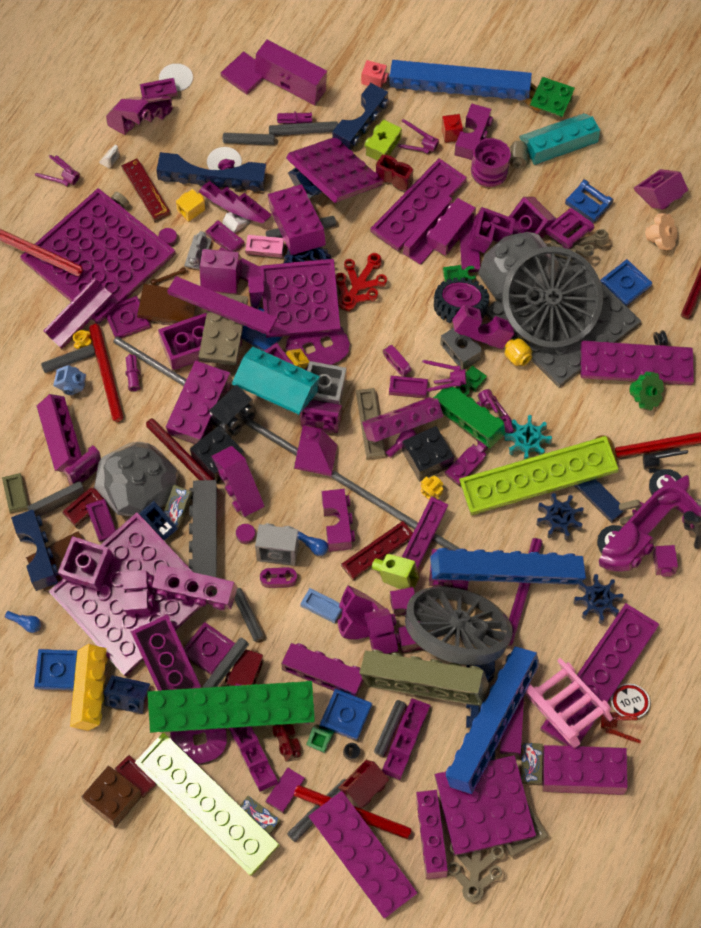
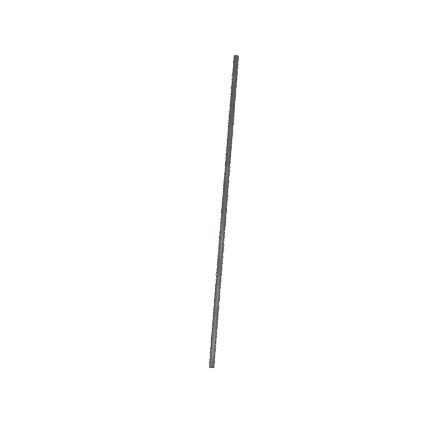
M116 337L113 343L132 355H136L140 360L184 386L187 379L121 338ZM252 420L250 423L245 424L295 456L297 455V447ZM332 471V476L329 477L400 521H404L405 524L413 529L416 528L417 521L336 471ZM436 533L432 539L449 550L455 551L460 549Z

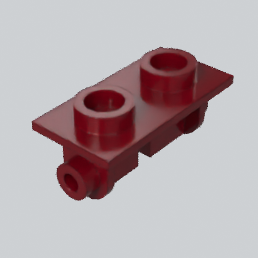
M293 724L273 725V735L279 741V751L284 756L285 761L287 762L292 755L294 758L300 757L302 749L298 738L290 739L291 736L296 735Z

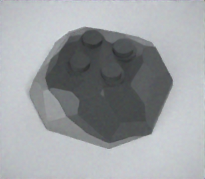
M524 232L504 237L484 255L478 274L495 300L502 301L504 282L512 266L528 252L547 247L538 234ZM551 254L538 255L550 286ZM556 257L554 260V282L560 269V263ZM530 258L525 261L523 265L545 287L535 259ZM520 267L517 269L513 278L532 287H538ZM511 282L509 294L525 295L529 289ZM530 292L529 297L532 298L538 294ZM509 298V302L521 304L526 301L524 298Z
M131 442L100 459L94 488L117 515L132 517L136 512L139 514L153 501L161 509L165 507L173 485H178L179 473L155 446L145 442Z

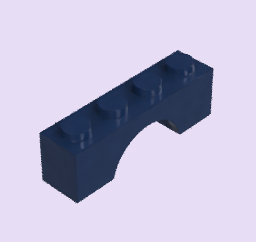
M370 82L361 94V106L365 112L353 120L342 119L332 131V138L339 139L350 150L354 146L356 147L362 135L367 134L372 122L377 121L382 109L387 108L389 104L388 91Z
M32 509L11 517L20 542H29L37 547L34 559L26 566L34 589L38 591L57 584L56 576L59 575L56 564L52 565L51 559L54 556L51 548L46 546L49 540L46 532L41 530V527L44 526L41 516H36Z

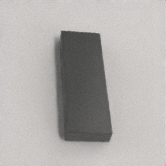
M76 482L29 505L27 508L28 510L33 509L36 516L45 515L79 498L84 493L81 482Z

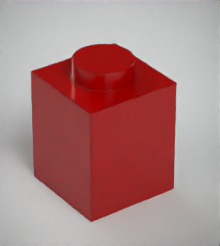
M460 114L442 116L444 143L457 141L460 131L463 132Z

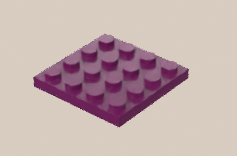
M330 138L289 152L286 157L292 165L334 203L377 188L384 181L337 138Z
M334 259L260 266L264 283V312L277 317L276 324L271 333L266 335V338L341 331Z
M515 755L489 761L472 794L451 788L446 778V771L434 774L454 856L536 837Z

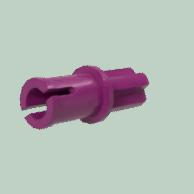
M294 111V113H278L277 123H312V112L296 113Z
M129 354L125 358L127 368L125 375L128 377V390L134 392L140 390V370H138L136 355Z

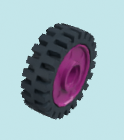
M453 278V281L447 279L446 282L443 281L441 285L437 286L434 294V311L438 316H441V319L445 320L447 318V322L451 323L463 304L479 309L482 319L486 316L489 306V293L482 284L479 285V282L475 281L472 283V279L465 281V278H461V280Z

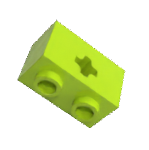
M383 119L380 125H376L372 137H369L365 142L366 156L377 161L382 154L390 156L402 138V128Z

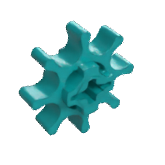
M528 415L525 425H519L513 419L512 427L516 429V432L511 434L505 432L504 435L505 441H513L515 443L509 447V454L513 455L516 451H523L525 453L524 460L529 458L528 454L530 452H537L539 455L544 454L545 450L540 445L552 443V436H543L541 434L542 431L547 429V423L543 422L540 426L532 425V415ZM530 434V439H529V442L527 443V442H526V438H527V435Z

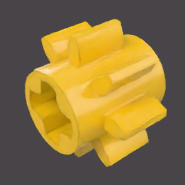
M426 476L421 481L420 487L422 489L420 491L427 499H430V497L438 499L444 493V488H442L444 484L436 476H432L430 479Z

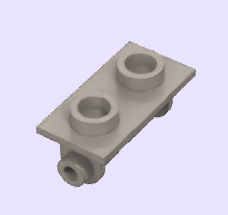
M200 231L194 235L184 264L185 267L200 270L202 250L209 249L212 239L207 238L205 232Z

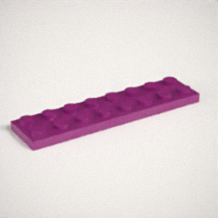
M625 603L577 674L601 702L603 700L607 703L609 702L658 629L659 623ZM578 688L556 705L554 711L562 713L582 698L584 694ZM590 701L569 717L566 724L574 726L594 711L596 706ZM546 719L540 730L562 745L571 746ZM596 720L579 732L577 737L580 743Z

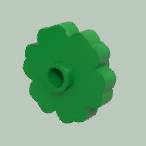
M646 371L644 375H639L638 379L631 383L629 388L630 395L634 397L635 402L639 403L640 409L651 411L653 407H658L662 401L661 394L664 391L663 380L659 379L658 373Z

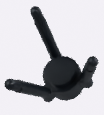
M677 448L658 453L643 454V468L649 469V473H656L660 470L656 469V467L660 466V458L687 454L688 450L680 451Z

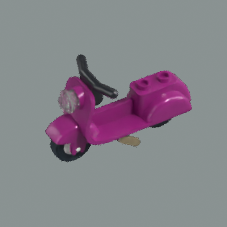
M671 469L659 470L652 475L649 481V490L652 496L645 503L633 500L619 505L621 511L635 509L632 510L633 515L620 519V524L624 525L623 527L611 525L605 527L599 533L597 546L602 554L599 559L600 567L615 572H625L637 568L642 558L646 554L649 555L654 548V538L649 535L650 532L672 509H677L684 514L682 517L684 529L692 530L696 534L694 548H701V499L697 498L694 501L689 495L690 480L688 475L682 477L678 472Z

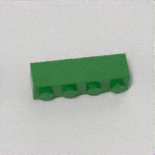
M458 387L442 389L433 397L439 400L443 415L489 449L505 435L503 420L499 417H494L487 408L479 406L473 398L464 395Z

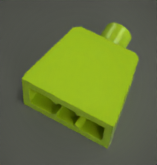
M387 554L384 561L376 558L372 564V569L380 572L384 583L398 589L411 587L415 589L420 579L416 563L410 559Z

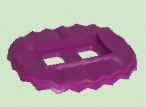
M340 327L341 331L292 335L287 339L286 351L301 349L309 361L333 365L347 355L350 342L343 327ZM330 337L333 345L324 348L320 339ZM312 343L316 351L306 354L303 346Z
M225 728L170 732L172 741L196 764L216 759L224 751L227 743ZM206 734L207 742L205 744L194 745V735Z

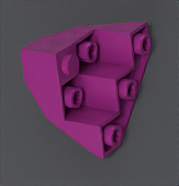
M143 96L121 99L106 115L107 125L126 135L129 130L133 129L135 123L140 124L143 119L152 122L155 117L163 120L173 109L171 97Z

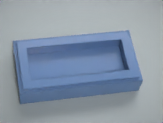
M309 588L300 603V607L334 624L342 613V609L339 608V602Z

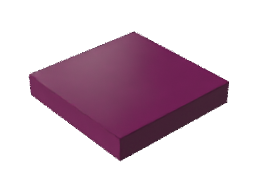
M244 51L221 72V77L246 95L264 79L263 76L255 73L256 59Z
M138 296L122 301L114 311L106 316L114 338H124L150 328L148 319L137 318L140 303Z
M204 622L183 649L189 661L209 675H212L235 642Z

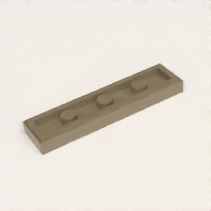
M375 388L356 390L366 460L385 458L383 439L377 442L367 440L362 424L363 421L379 416Z

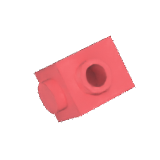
M367 60L361 73V84L368 86L371 82L382 88L383 84L387 83L389 77L387 65Z

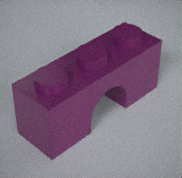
M471 103L466 116L465 127L474 130V132L465 133L460 131L455 144V156L472 160L475 145L487 138V127H491L493 117L491 116L492 109Z
M463 304L452 319L455 332L471 337L476 341L484 342L491 347L503 349L514 335L513 328L507 320L495 316L491 322L481 324L480 310Z
M345 488L321 491L324 517L335 516L339 519L336 525L326 526L329 552L352 549V542H355L354 530H350V524H353L352 513H348L347 507H350L349 495H345Z
M413 587L390 591V603L395 616L406 615L408 602L415 594ZM406 626L398 628L401 653L423 649L411 638Z

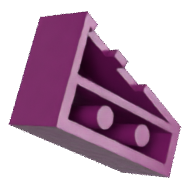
M233 446L211 456L220 477L226 485L225 489L228 495L233 499L232 506L236 513L240 512L246 517L265 507L245 458Z

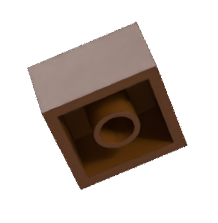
M108 765L81 797L86 806L116 828L142 796L136 786Z

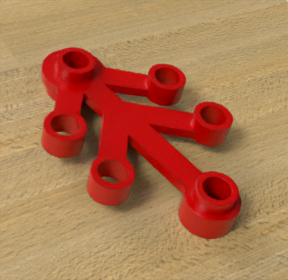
M371 253L368 255L367 265L358 278L355 272L354 260L346 259L344 261V269L348 272L352 285L349 292L345 284L346 275L341 272L335 275L336 284L341 292L338 304L343 310L350 311L357 303L368 300L375 301L378 298V291L373 287H384L387 284V277L384 274H379L376 279L366 281L373 269H378L381 266L382 258L379 254ZM369 289L366 294L357 295L359 291Z

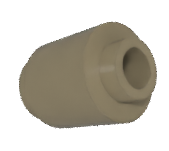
M514 141L510 146L511 157L509 164L514 168H521L526 165L528 148L525 142Z

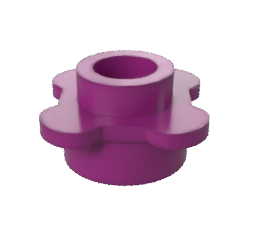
M223 159L219 162L218 168L220 170L234 168L235 161Z

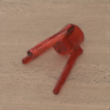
M610 712L613 719L609 721L602 714L601 728L606 729L605 733L614 734L636 743L641 742L640 739L613 730V727L617 728L618 720H638L637 716H621L617 712Z

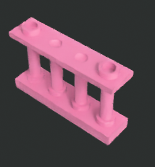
M559 658L557 661L561 670L539 687L533 688L529 684L525 694L575 749L580 745L577 737L579 732L602 714L611 721L613 718L609 711L612 709L605 700L601 702L574 673L576 671L569 662L565 663ZM566 676L573 682L551 700L547 699L545 701L543 699V694ZM579 688L584 696L562 713H556L554 711L555 706ZM590 701L596 706L594 711L574 726L566 724L569 717Z

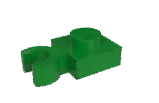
M461 265L443 267L444 282L447 279L453 281V278H458V280H461V278H466L467 280L475 279L476 276L468 275V270L474 269V266H468L464 270H462Z
M471 366L466 372V385L456 387L464 390V395L468 397L470 390L476 392L487 380V375Z

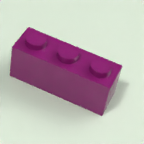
M459 198L454 203H450L444 216L441 215L436 226L428 231V247L446 256L469 224L474 221L476 207Z

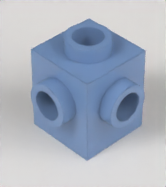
M64 366L57 369L53 386L62 390L64 394L74 395L83 390L86 374L79 371L76 367Z

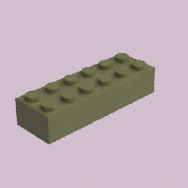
M380 650L365 651L360 669V675L367 687L481 706L483 701H485L489 685L484 671L476 666L467 668L457 663L443 664L435 659L425 661L417 656L407 658L398 653H391V655L383 654Z

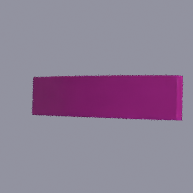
M210 181L199 190V193L213 203L243 218L264 223L272 216L271 213L245 193L238 196L228 187L221 190Z
M524 696L501 738L500 754H521Z
M411 698L382 768L385 775L401 780L428 714L430 704Z
M252 727L228 728L259 792L278 784L277 778Z

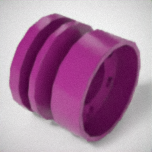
M486 138L475 145L472 155L471 176L477 183L487 187H495L506 180L511 157L507 144L499 139Z

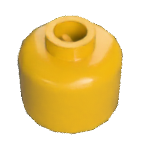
M511 339L506 343L504 355L513 365L524 366L531 360L532 349L522 339Z

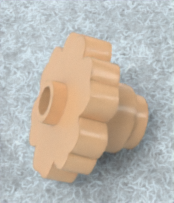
M658 214L654 218L655 224L646 228V238L648 241L656 243L660 250H672L676 245L675 240L677 239V228L674 226V219L670 214Z

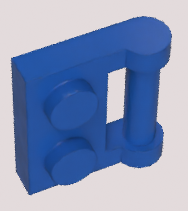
M584 179L565 200V204L594 223L610 207L614 199L610 196H605ZM586 190L588 193H590L603 203L601 205L598 204L593 199L585 195L583 192Z

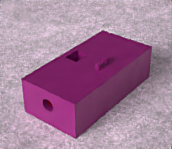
M268 39L257 51L255 73L314 106L317 104L326 91L327 70Z

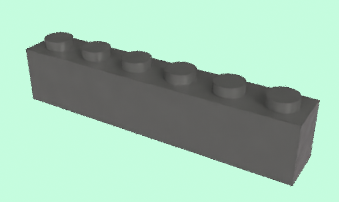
M216 480L193 481V488H189L193 492L191 496L193 505H189V516L193 517V523H189V535H193V541H189V553H192V559H189V568L194 573L217 578ZM217 590L211 591L214 595L217 594Z

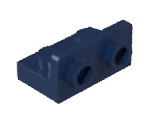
M111 675L104 691V705L143 714L144 703L150 690V683Z

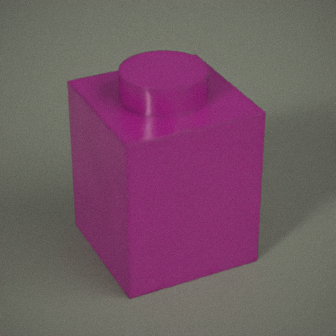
M675 545L655 546L653 551L655 574L663 577L672 576L678 568Z

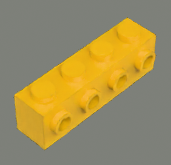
M88 644L77 650L70 727L89 731L101 723V705L104 700L103 685L106 680L104 672L107 664V648Z

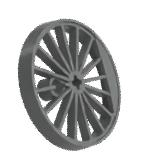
M542 247L528 252L512 266L504 282L502 305L508 323L524 340L541 347H563L579 341L595 326L602 310L603 291L596 271L581 255L562 247ZM551 254L550 286L538 255ZM555 254L566 256L567 260L554 287ZM530 258L535 259L545 287L523 265L525 261ZM570 259L574 260L581 266V269L558 289ZM520 267L538 287H532L513 278L517 269ZM585 270L586 284L561 293L579 273ZM511 282L529 289L525 295L509 294ZM586 287V297L562 296ZM530 292L538 294V301L530 299ZM552 293L553 296L556 297L554 301H552V298L548 297ZM509 298H524L529 305L511 311ZM562 300L586 301V311ZM544 303L521 325L515 320L514 313ZM562 305L585 315L584 328ZM546 306L534 335H530L522 327ZM550 307L549 341L536 338ZM553 308L565 337L563 341H553ZM558 308L579 329V334L569 338Z
M449 586L429 587L415 593L407 605L405 626L411 638L425 651L452 663L482 665L493 662L504 654L512 638V626L505 613L487 598L469 590ZM438 599H440L444 608L438 602H436ZM448 599L457 601V610H453ZM461 602L472 605L467 612L461 610ZM476 608L483 611L481 614L470 617ZM488 618H492L494 621H484V620H486V619H488ZM447 634L442 641L437 639V637ZM454 634L455 646L447 643ZM459 637L461 638L465 648L459 647Z

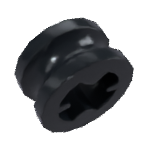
M661 330L660 333H653L655 345L668 346V338L664 330Z

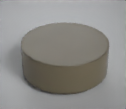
M115 192L111 196V199L122 208H126L129 204L128 199L119 192Z

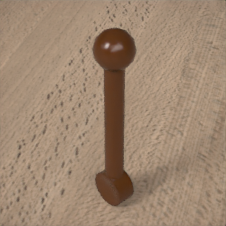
M183 267L172 274L159 279H152L150 283L156 286L161 281L187 273V270Z

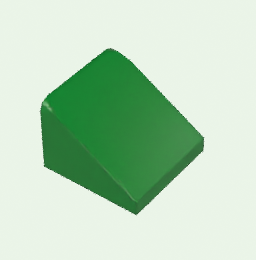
M316 724L311 730L306 745L325 753L334 732Z

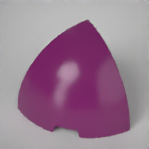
M348 585L339 605V608L342 609V617L338 620L341 636L346 639L369 637L368 633L370 631L367 629L364 613L384 609L385 607L367 594Z

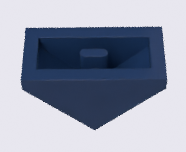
M155 501L139 513L164 541L178 529Z

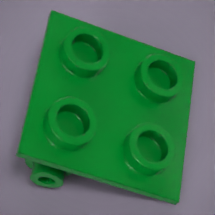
M542 77L530 106L563 117L569 102L571 103L575 87Z

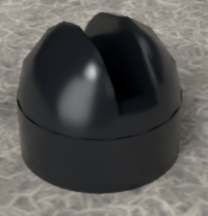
M348 743L343 749V756L348 760H355L360 754V748L355 743ZM349 748H352L351 756L348 755Z

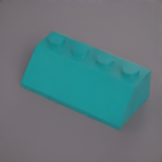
M583 113L520 135L519 138L526 143L527 153L532 163L536 165L598 143L600 128L593 116Z
M252 347L243 357L232 385H238L245 391L300 415L317 394L320 376Z

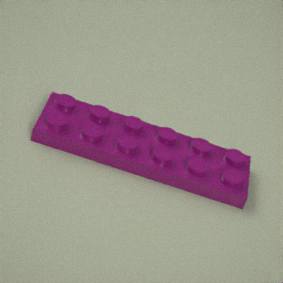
M438 158L370 228V232L399 252L403 248L404 243L446 195L452 197L467 181V177Z
M596 341L581 342V378L636 381L639 375H644L646 371L658 373L659 379H662L663 383L692 385L694 383L693 348Z
M343 791L339 792L308 816L384 919L418 893Z

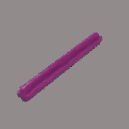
M533 538L528 553H540L542 540ZM519 583L509 617L512 626V638L508 645H513L531 583Z

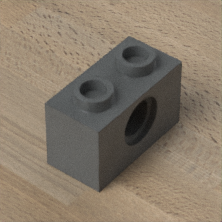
M454 328L441 335L440 345L458 366H461V370L467 369L480 360L481 347L477 342L474 343L470 337L458 334Z

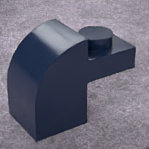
M296 167L288 172L294 186L302 184L308 198L322 192Z

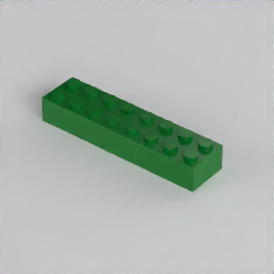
M312 681L148 691L150 733L315 722Z

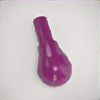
M409 429L401 432L395 444L385 452L386 455L391 458L402 449V441L416 435L415 430Z

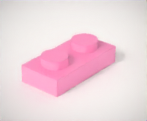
M248 235L245 252L249 255L282 258L284 239Z

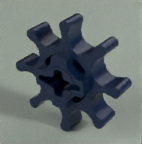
M552 493L551 501L553 504L551 506H546L541 502L538 504V510L543 511L546 516L537 518L536 525L547 524L550 526L551 529L547 534L548 538L552 537L553 532L561 531L564 534V539L568 540L570 535L567 530L568 528L574 527L578 531L582 529L583 524L577 522L574 517L583 515L584 508L573 509L570 507L569 504L573 499L572 495L568 496L566 502H559L556 499V494Z
M595 574L593 586H586L582 581L579 582L578 589L582 590L585 595L583 597L576 596L573 603L586 606L587 609L582 613L583 619H586L589 613H595L599 617L598 623L602 624L604 612H611L615 617L618 615L619 609L615 608L612 603L614 601L621 602L624 595L622 593L613 594L610 591L615 584L614 579H611L608 585H601L598 581V575Z

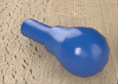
M298 531L299 540L304 542L312 553L317 556H323L328 552V543L325 540L309 537Z
M7 611L5 614V618L17 622L18 625L22 626L29 633L38 632L42 626L37 616L18 615Z

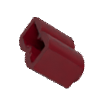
M382 154L376 163L378 177L384 180L383 182L392 183L399 190H408L413 182L414 169L406 163L398 162L392 156Z

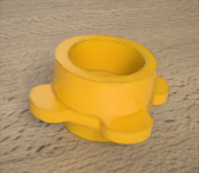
M79 330L73 335L75 349L91 344L92 341L89 338L91 334L89 331Z

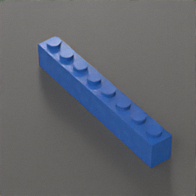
M392 60L389 75L390 87L396 89L403 88L415 91L424 90L517 100L529 99L532 73L401 60Z
M439 548L430 556L432 579L578 585L580 581L586 579L583 556H575L574 553L558 555L555 552L548 554L530 552L524 554L521 551L504 553L502 550L486 552L483 549L475 551L457 549L454 551L448 548Z
M514 647L513 651L508 654L503 669H500L497 681L491 686L486 701H483L480 713L472 722V728L469 733H466L461 748L456 751L452 765L447 768L446 778L451 788L470 794L473 793L540 665L537 652Z

